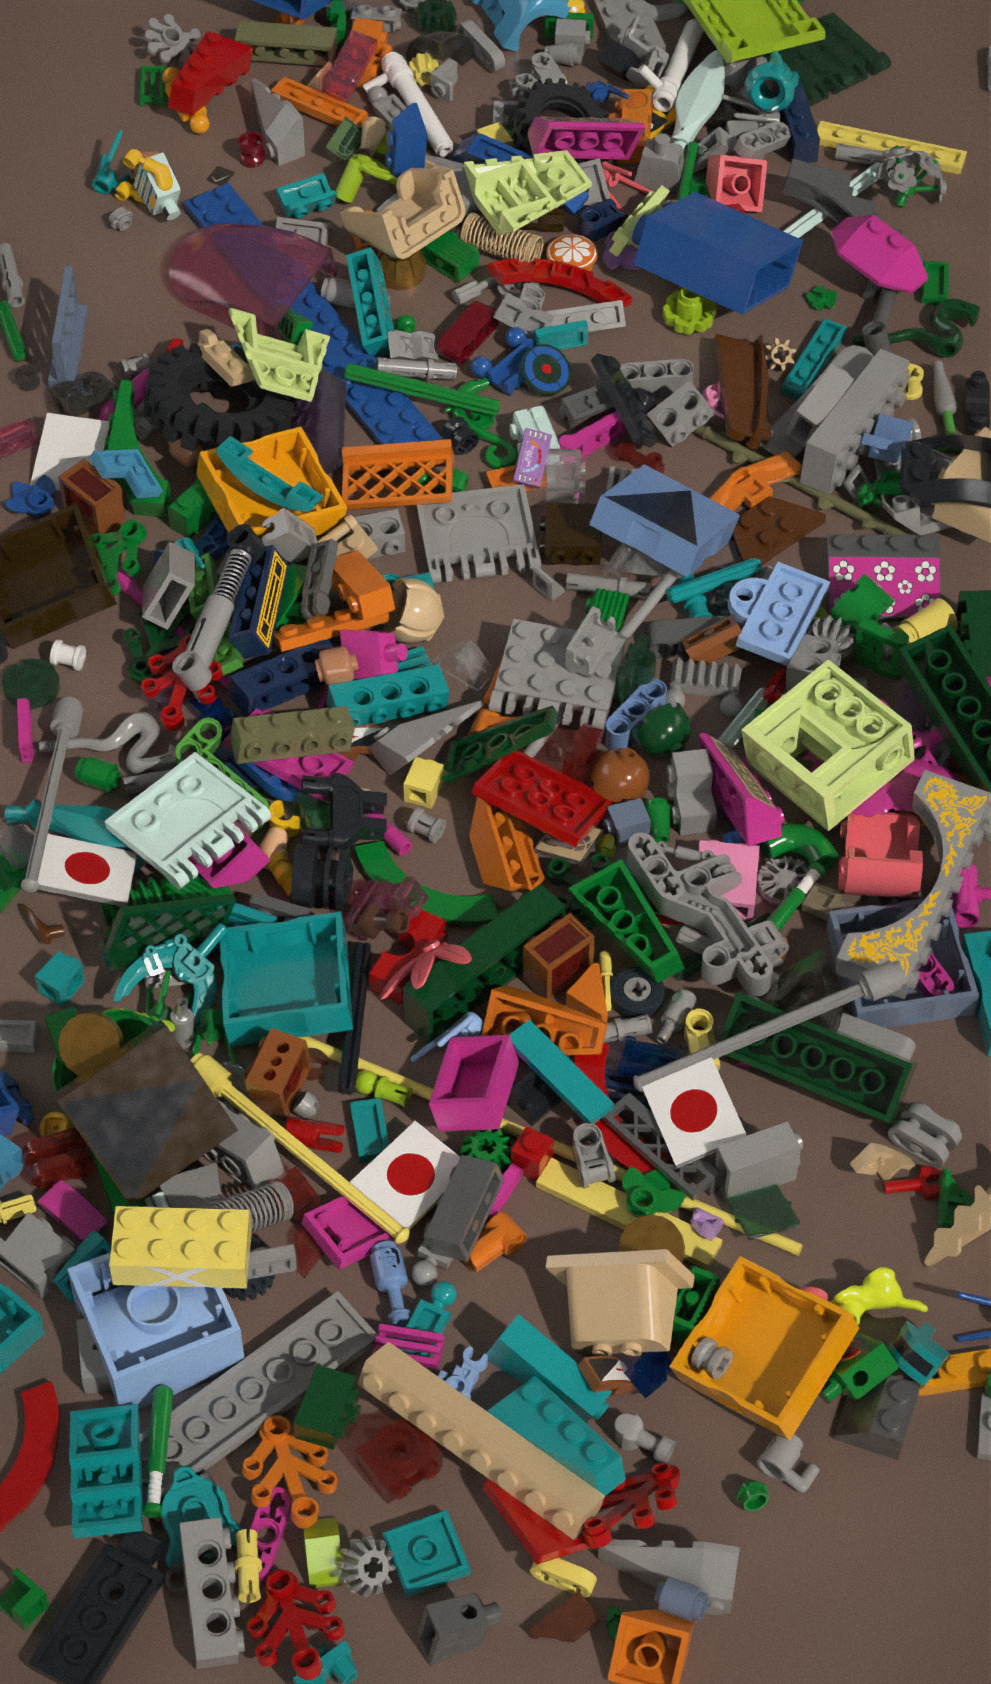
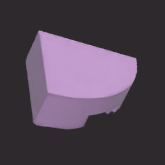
M695 1207L690 1220L692 1227L700 1235L711 1241L721 1231L724 1224L722 1218L698 1207Z

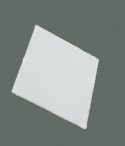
M47 413L30 485L35 486L37 480L41 476L46 475L53 481L56 490L60 491L58 476L82 459H85L94 466L90 456L93 451H104L105 438L109 431V421Z

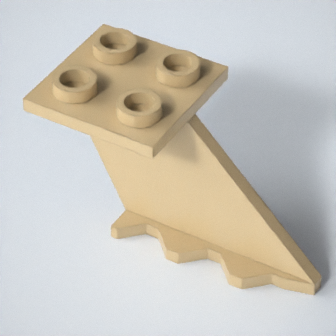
M977 1185L975 1187V1202L971 1206L961 1205L954 1210V1225L951 1228H937L934 1232V1247L929 1251L924 1260L928 1267L947 1256H958L961 1253V1247L991 1229V1186L984 1191L980 1185Z

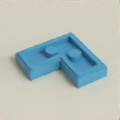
M138 449L93 451L90 456L102 479L124 477L136 498L159 497L163 491Z

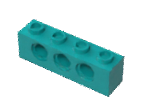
M371 247L346 255L362 345L369 355H373L375 358H382L390 355L387 332L393 331L394 327L382 264Z
M438 664L329 685L326 703L328 708L347 706L354 725L359 726L370 723H382L386 720L401 717L409 718L421 713H435L442 709H447L450 691L441 667Z

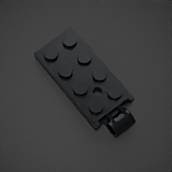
M145 1531L125 1533L120 1545V1551L112 1545L105 1543L28 1663L29 1668L58 1684H100L167 1578V1574L151 1567L161 1555L164 1541ZM115 1589L122 1592V1596L117 1600L109 1597L110 1592Z

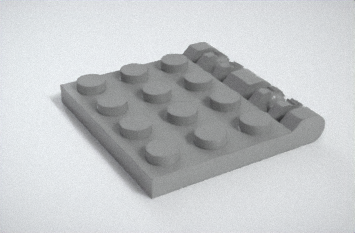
M524 484L452 492V502L416 505L427 570L431 573L433 583L441 582L440 565H443L446 582L453 581V569L451 568L453 563L461 564L460 570L463 580L470 579L468 565L470 561H473L475 578L495 576L494 559L496 558L499 560L501 575H508L509 566L506 557L516 556V568L519 573H525L523 555H527L529 572H533L535 565L541 568L538 545Z
M513 618L496 684L490 698L489 711L501 713L505 697L508 698L505 714L512 715L515 711L517 700L526 701L523 706V716L532 713L534 703H538L537 711L553 705L558 713V717L560 709L565 708L562 725H570L573 711L576 710L583 712L580 718V728L587 729L591 714H594L592 730L604 732L626 647V639H615L592 678L565 667L566 648L577 630Z

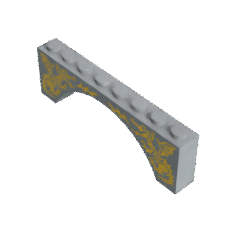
M924 770L914 791L912 810L926 824L937 845L940 859L938 879L926 899L906 917L876 930L848 933L837 955L835 974L858 982V980L863 978L862 971L888 960L891 963L898 960L904 970L908 983L901 986V990L891 995L905 999L909 988L915 990L921 974L918 972L920 964L924 966L927 964L932 949L928 946L931 940L937 941L940 935L942 924L939 922L942 916L947 918L953 904V900L950 899L952 893H959L964 879L961 873L963 869L969 870L972 864L974 853L971 851L974 846L979 847L985 833V830L982 829L984 823L990 824L991 822L990 792Z

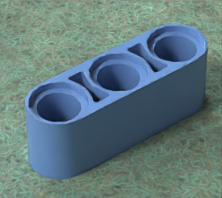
M648 679L643 682L608 718L605 733V745L608 749L630 748L636 742L631 735L635 725L639 729L644 724L642 718L645 715L666 704L667 687L663 681Z

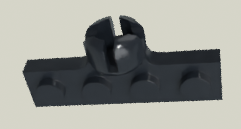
M597 353L590 361L635 444L652 447L658 442V439L654 433L652 423L647 420L645 414L656 407L655 397H652V392L640 387L632 388L630 382L624 377L620 369L621 365L616 358Z

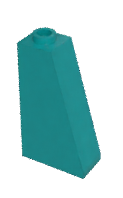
M519 1314L486 1353L488 1355V1362L521 1384H524L533 1376L539 1378L585 1423L592 1417L597 1421L610 1406L605 1400L612 1391L606 1390L594 1393L578 1368L579 1364Z

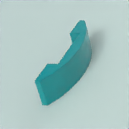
M231 436L218 446L216 450L220 459L238 480L256 494L277 505L293 510L310 512L324 497L301 481L295 487H292L250 460L253 450Z

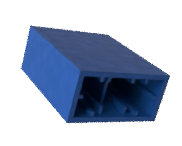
M694 192L676 202L669 201L662 209L650 215L643 214L636 223L632 234V242L639 245L634 265L742 315L789 288L803 240L698 192Z

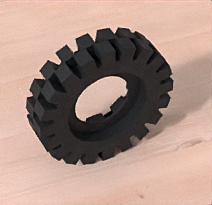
M190 343L189 350L183 345L171 349V354L164 352L157 357V362L152 363L148 374L144 410L146 417H151L150 424L156 431L163 429L162 436L173 443L182 438L180 447L193 452L198 445L204 446L203 451L218 448L229 436L241 443L260 439L266 435L289 430L295 397L259 388L255 380L231 387L202 358V351L197 343ZM235 346L233 350L248 364L243 348ZM195 387H199L200 390H217L218 387L228 389V393L242 399L246 396L249 399V406L241 413L215 412L196 405L190 393Z

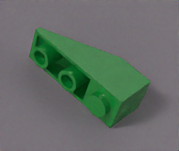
M291 564L288 569L275 631L280 630L282 626L289 624L299 625L306 623L308 620L303 618L300 612L307 566Z

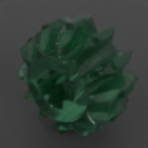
M425 0L418 3L415 21L419 31H425L426 35L435 34L437 37L440 33L446 35L447 31L453 30L455 20H457V12H455L453 2Z

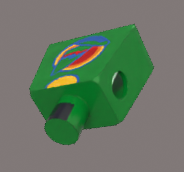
M857 1332L818 1395L827 1404L840 1393L855 1400L859 1399L899 1368L898 1364L882 1341Z

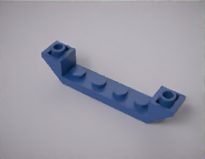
M477 133L465 138L450 159L460 163L473 161L474 165H476L477 162L485 164V159L496 158L497 162L511 161L512 156H522L523 159L533 158V156L484 134ZM584 191L572 200L559 206L558 209H564L565 212L576 216L588 200L589 194Z

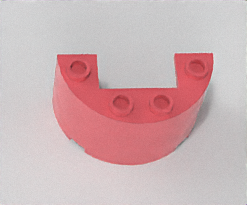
M851 812L847 816V820H841L840 838H845L844 857L839 859L838 890H844V894L918 899L923 869L922 851H918L920 817L917 814L895 812L866 817L864 815L858 816Z

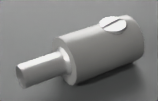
M678 989L672 996L671 1002L661 1017L663 1028L657 1036V1041L661 1044L667 1043L673 1031L679 1032L682 1029L688 1013L695 1007L697 998L690 991Z
M179 998L177 1000V1008L170 1015V1022L175 1025V1031L171 1033L182 1049L193 1043L195 1036L194 1015L188 1009L187 999Z

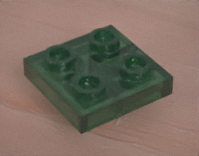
M639 633L635 644L630 643L628 646L625 665L620 664L615 680L619 681L614 695V698L618 699L617 709L640 685L648 684L655 678L656 655L653 651L649 650L650 636Z

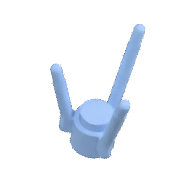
M467 1011L449 1029L411 1057V1061H417L436 1046H443L450 1040V1037L481 1036L480 1033L483 1031L484 1026L482 1019L475 1013Z

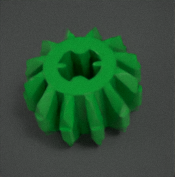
M501 1129L494 1133L491 1130H484L482 1133L474 1130L472 1137L465 1136L463 1146L460 1149V1157L464 1155L496 1162L502 1173L511 1165L512 1141L510 1137H503Z

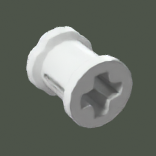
M58 639L54 642L50 653V663L52 665L60 663L72 666L77 671L82 669L86 658L85 646L79 645L75 647L63 644V641Z

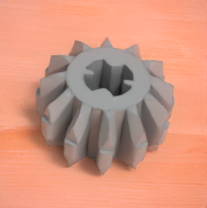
M831 615L825 619L819 617L807 630V635L838 641L837 653L841 654V662L853 649L855 634L850 632V625L842 624L841 618L836 621Z
M363 1536L361 1541L355 1538L349 1540L350 1549L343 1548L340 1550L341 1554L345 1557L344 1561H339L335 1564L338 1568L343 1569V1572L337 1579L340 1582L347 1583V1591L351 1593L358 1592L363 1597L370 1596L371 1592L375 1594L383 1593L382 1583H392L388 1572L397 1569L395 1565L388 1562L394 1553L391 1550H385L386 1543L383 1540L377 1539L374 1541L371 1536Z

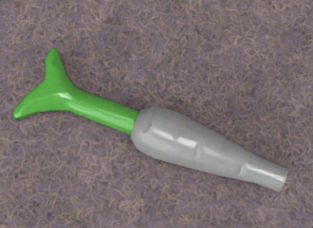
M935 361L932 364L934 371L935 409L937 415L943 419L945 435H956L953 414L956 412V401L945 374L943 362ZM940 448V449H936V450L939 451V452H943V451H946V450H948V449H951V450L956 451V452H959V453L962 452V449H960V448Z

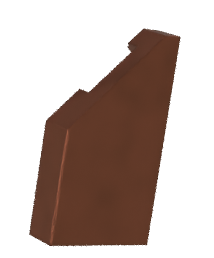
M578 1591L530 1628L529 1635L534 1639L544 1637L560 1639V1641L575 1642L601 1622V1616Z

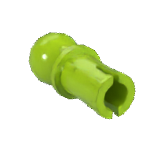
M363 1070L357 1074L355 1089L361 1094L369 1095L375 1092V1099L383 1098L402 1107L408 1106L409 1102L406 1099L411 1100L412 1088L391 1082L387 1076H382L378 1080L376 1074L370 1070Z

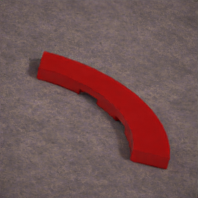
M515 258L491 262L487 266V272L501 285L518 282L550 283L581 292L599 303L622 300L623 307H627L632 302V297L609 280L604 282L593 277L594 273L563 262L535 258L533 262H519V259Z
M603 1043L601 1054L575 1055L574 1064L609 1098L605 1082V1067L609 1044ZM618 1115L614 1117L620 1124H624ZM602 1118L594 1124L602 1132L608 1154L617 1163L622 1165L625 1170L633 1167L640 1171L643 1176L656 1170L649 1161L610 1128ZM660 1152V1159L665 1164H669L670 1154Z
M52 1381L20 1392L25 1412V1432L16 1462L7 1477L0 1484V1532L6 1529L7 1524L30 1506L45 1484L53 1467L58 1450L60 1413Z

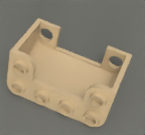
M984 427L982 430H977L974 436L991 438V430ZM962 449L959 456L955 455L950 466L947 469L943 468L938 479L967 478L987 481L988 453ZM958 502L932 503V506L935 507L933 519L991 543V508Z

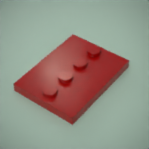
M519 750L500 758L474 784L471 794L575 848L606 816L607 806H611L614 803L603 798L587 785Z

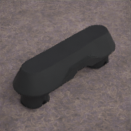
M974 371L965 383V424L972 436L975 435L977 430L990 427V385L983 371Z

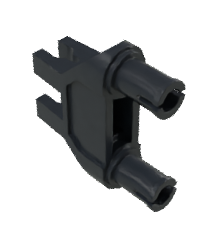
M332 773L329 777L302 775L301 787L303 788H301V794H322L330 798V828L328 830L302 828L300 837L302 842L300 844L318 845L319 848H327V851L330 846H335L336 854H338L342 847L349 848L359 839L384 840V832L386 833L387 819L364 817L363 814H384V806L386 807L387 793L364 791L350 778L341 773Z

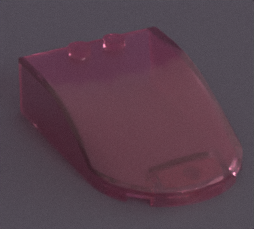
M221 223L206 226L193 232L178 245L170 261L169 276L175 294L189 308L233 329L235 327L228 313L230 308L254 314L256 316L257 334L281 340L277 326L317 271L319 270L335 277L337 270L332 248L310 238L274 227Z

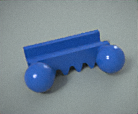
M519 327L509 329L505 337L507 344L516 349L495 367L492 368L490 360L484 356L474 358L470 365L471 372L476 377H488V381L509 396L513 394L514 388L518 390L521 383L525 384L527 382L528 376L525 370L526 357L531 350L533 351V349L537 348L533 346V339L530 337L527 339L525 331ZM536 355L532 364L533 373L535 371L540 372L541 366L548 364L550 355Z

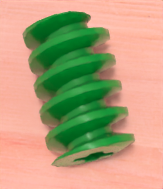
M152 877L148 878L147 887L144 886L141 880H137L135 890L132 887L130 888L127 906L164 902L159 884ZM100 902L103 919L107 927L108 918L111 917L113 920L117 917L118 911L122 906Z

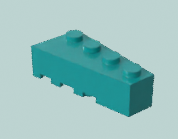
M533 1376L487 1411L605 1496L626 1480L621 1455L536 1376Z

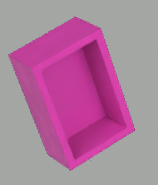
M510 1035L450 1037L429 1102L439 1131L490 1130L500 1128L519 1065Z

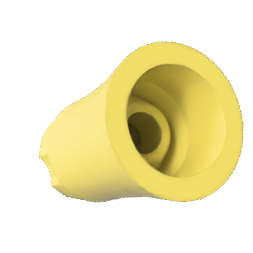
M938 598L913 616L901 621L900 625L894 627L892 631L907 633L910 644L951 624L956 632L958 622L951 606L943 599Z

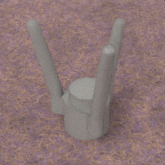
M725 94L722 95L724 100L759 111L757 115L735 113V118L757 121L759 128L773 122H780L779 112H762L753 103Z

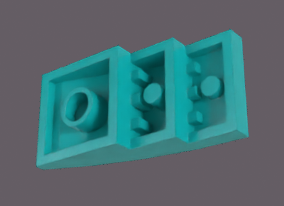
M138 1404L70 1411L69 1461L71 1467L70 1495L72 1500L73 1539L143 1531L142 1465Z

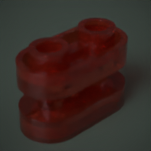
M76 1128L40 1137L24 1145L22 1154L25 1163L31 1166L29 1175L35 1187L51 1189L60 1180L65 1182L71 1179H83L94 1168L91 1153L85 1150L87 1143Z

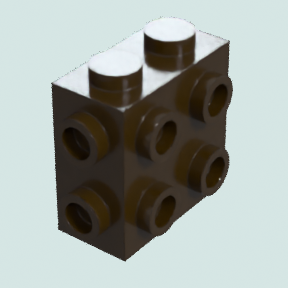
M546 503V514H540V531H545V535H540L539 552H545V564L601 565V531L589 525L597 504Z

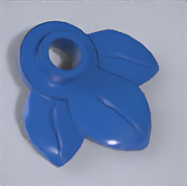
M46 475L41 476L35 483V486L14 482L12 489L13 498L4 502L5 506L15 513L45 516L54 508L52 497L56 492L55 484Z

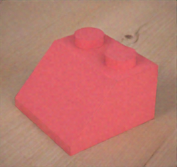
M721 154L708 156L706 185L710 198L724 205L739 203L745 211L762 213L767 161Z

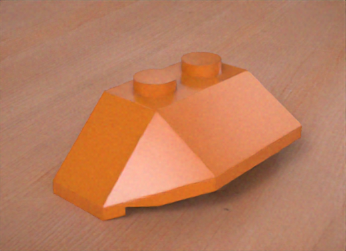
M477 797L469 838L483 884L520 893L534 889L545 878L530 831L521 819Z

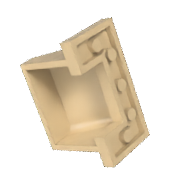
M667 1249L547 1256L546 1269L567 1287L571 1347L580 1355L611 1356L612 1353H624L629 1356H640L642 1352L670 1351L678 1289L693 1288L694 1275Z

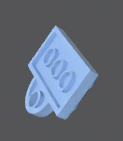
M777 562L768 580L747 578L737 582L732 587L728 599L730 614H733L736 621L744 625L742 634L737 638L736 646L788 666L829 589L830 581ZM744 595L749 597L750 600L743 601L737 596Z

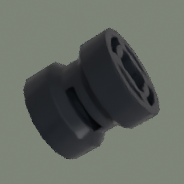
M461 416L450 419L442 429L443 436L446 440L451 439L452 447L460 455L471 452L479 442L478 435L473 429L469 428V424Z

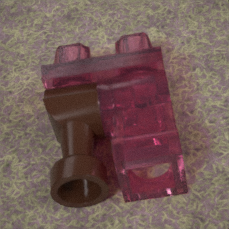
M404 877L401 883L394 884L388 881L378 883L376 880H369L364 889L355 892L353 896L354 905L350 912L342 913L346 932H353L359 941H367L368 938L375 939L381 929L386 928L391 933L403 934L409 929L410 918H417L429 897L414 877ZM413 901H416L415 904H414L413 907H412V905H411L410 903L413 902Z

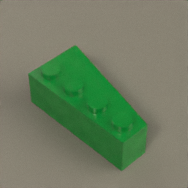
M622 859L568 888L574 903L657 984L684 969L679 953Z

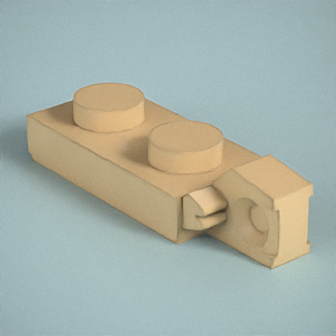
M209 329L199 332L200 336L197 345L202 351V358L231 387L255 380L249 365L223 340H218L215 333Z

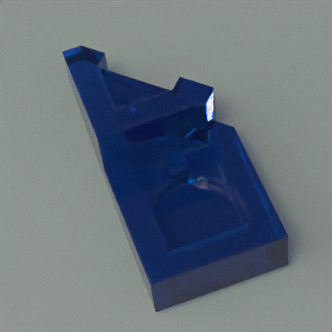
M198 698L190 699V707L200 720L213 718L220 723L222 743L231 733L233 718H238V716L228 707H224L222 698H216L211 704L199 703ZM209 730L210 733L215 737V736H216L215 732H213L212 730Z
M666 1351L648 1352L626 1370L624 1374L646 1399L667 1381V1375L672 1372L669 1367L672 1361L668 1358Z

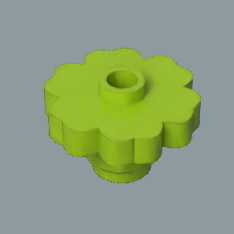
M683 287L681 291H675L666 298V305L663 306L662 316L665 319L666 325L674 326L675 332L690 335L694 331L705 332L713 326V318L716 317L717 307L714 301Z

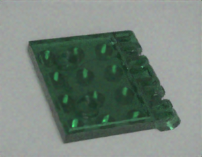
M834 12L817 19L825 30L824 40L778 51L782 55L781 59L787 63L790 70L798 71L809 106L829 98L828 91L833 93V95L841 92L840 90H846L858 84L859 80H866L869 72L872 75H876L879 71L882 72L891 67V60L888 55L883 51L878 52ZM771 53L763 54V56L769 62V60L771 59Z

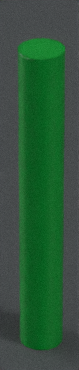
M696 142L688 143L677 200L689 195L698 149Z

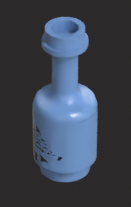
M380 1242L371 1248L372 1254L370 1255L375 1284L380 1292L388 1293L392 1310L388 1315V1319L392 1326L404 1327L407 1326L410 1320L411 1311L405 1309L401 1289L408 1283L401 1249L397 1248L395 1242Z

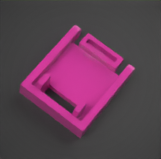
M344 1196L305 1213L302 1225L338 1270L371 1255V1248L374 1245L384 1241L395 1242L396 1240ZM325 1228H327L330 1231V1233L334 1236V1238L338 1241V1246L326 1233V1231L324 1230Z

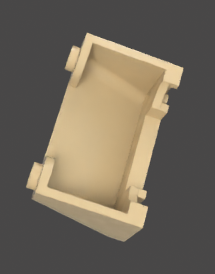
M410 168L402 173L397 180L398 200L379 212H364L362 208L352 206L340 213L343 224L350 233L392 258L405 259L458 225L465 216V205L453 169Z

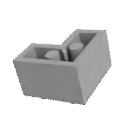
M708 749L672 753L671 765H667L669 783L665 784L666 797L668 801L672 800L673 802L671 819L673 824H678L680 835L715 831L717 813L711 791L713 771Z

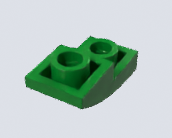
M333 0L331 7H327L326 21L330 22V27L337 28V49L346 50L347 29L345 9L341 0Z

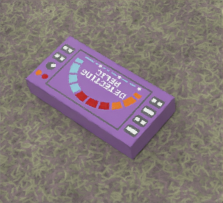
M525 428L512 482L536 489L540 488L551 443V434Z

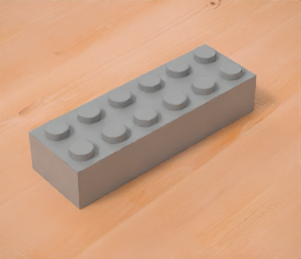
M880 348L806 442L800 483L827 495H830L836 486L840 487L848 470L852 471L857 464L858 457L861 454L865 455L869 448V445L861 444L863 434L874 435L879 414L893 417L895 409L897 407L901 408L907 395L904 392V388L910 379V373L908 372L910 360Z

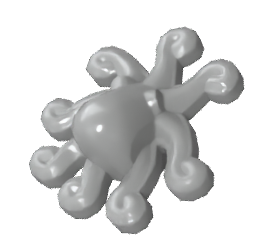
M166 14L163 17L164 25L160 24L156 18H150L148 21L150 29L144 34V39L149 42L147 45L148 53L155 55L158 51L160 53V61L165 64L169 63L172 57L180 53L181 56L178 61L180 65L184 66L190 57V52L192 53L198 45H194L191 41H198L200 39V31L192 28L190 33L182 32V29L174 22V16L171 14Z

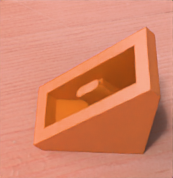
M593 963L566 992V1007L607 1023L608 1012L599 963Z

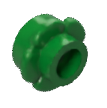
M756 1480L744 1482L736 1494L738 1504L749 1512L762 1509L769 1501L767 1485Z

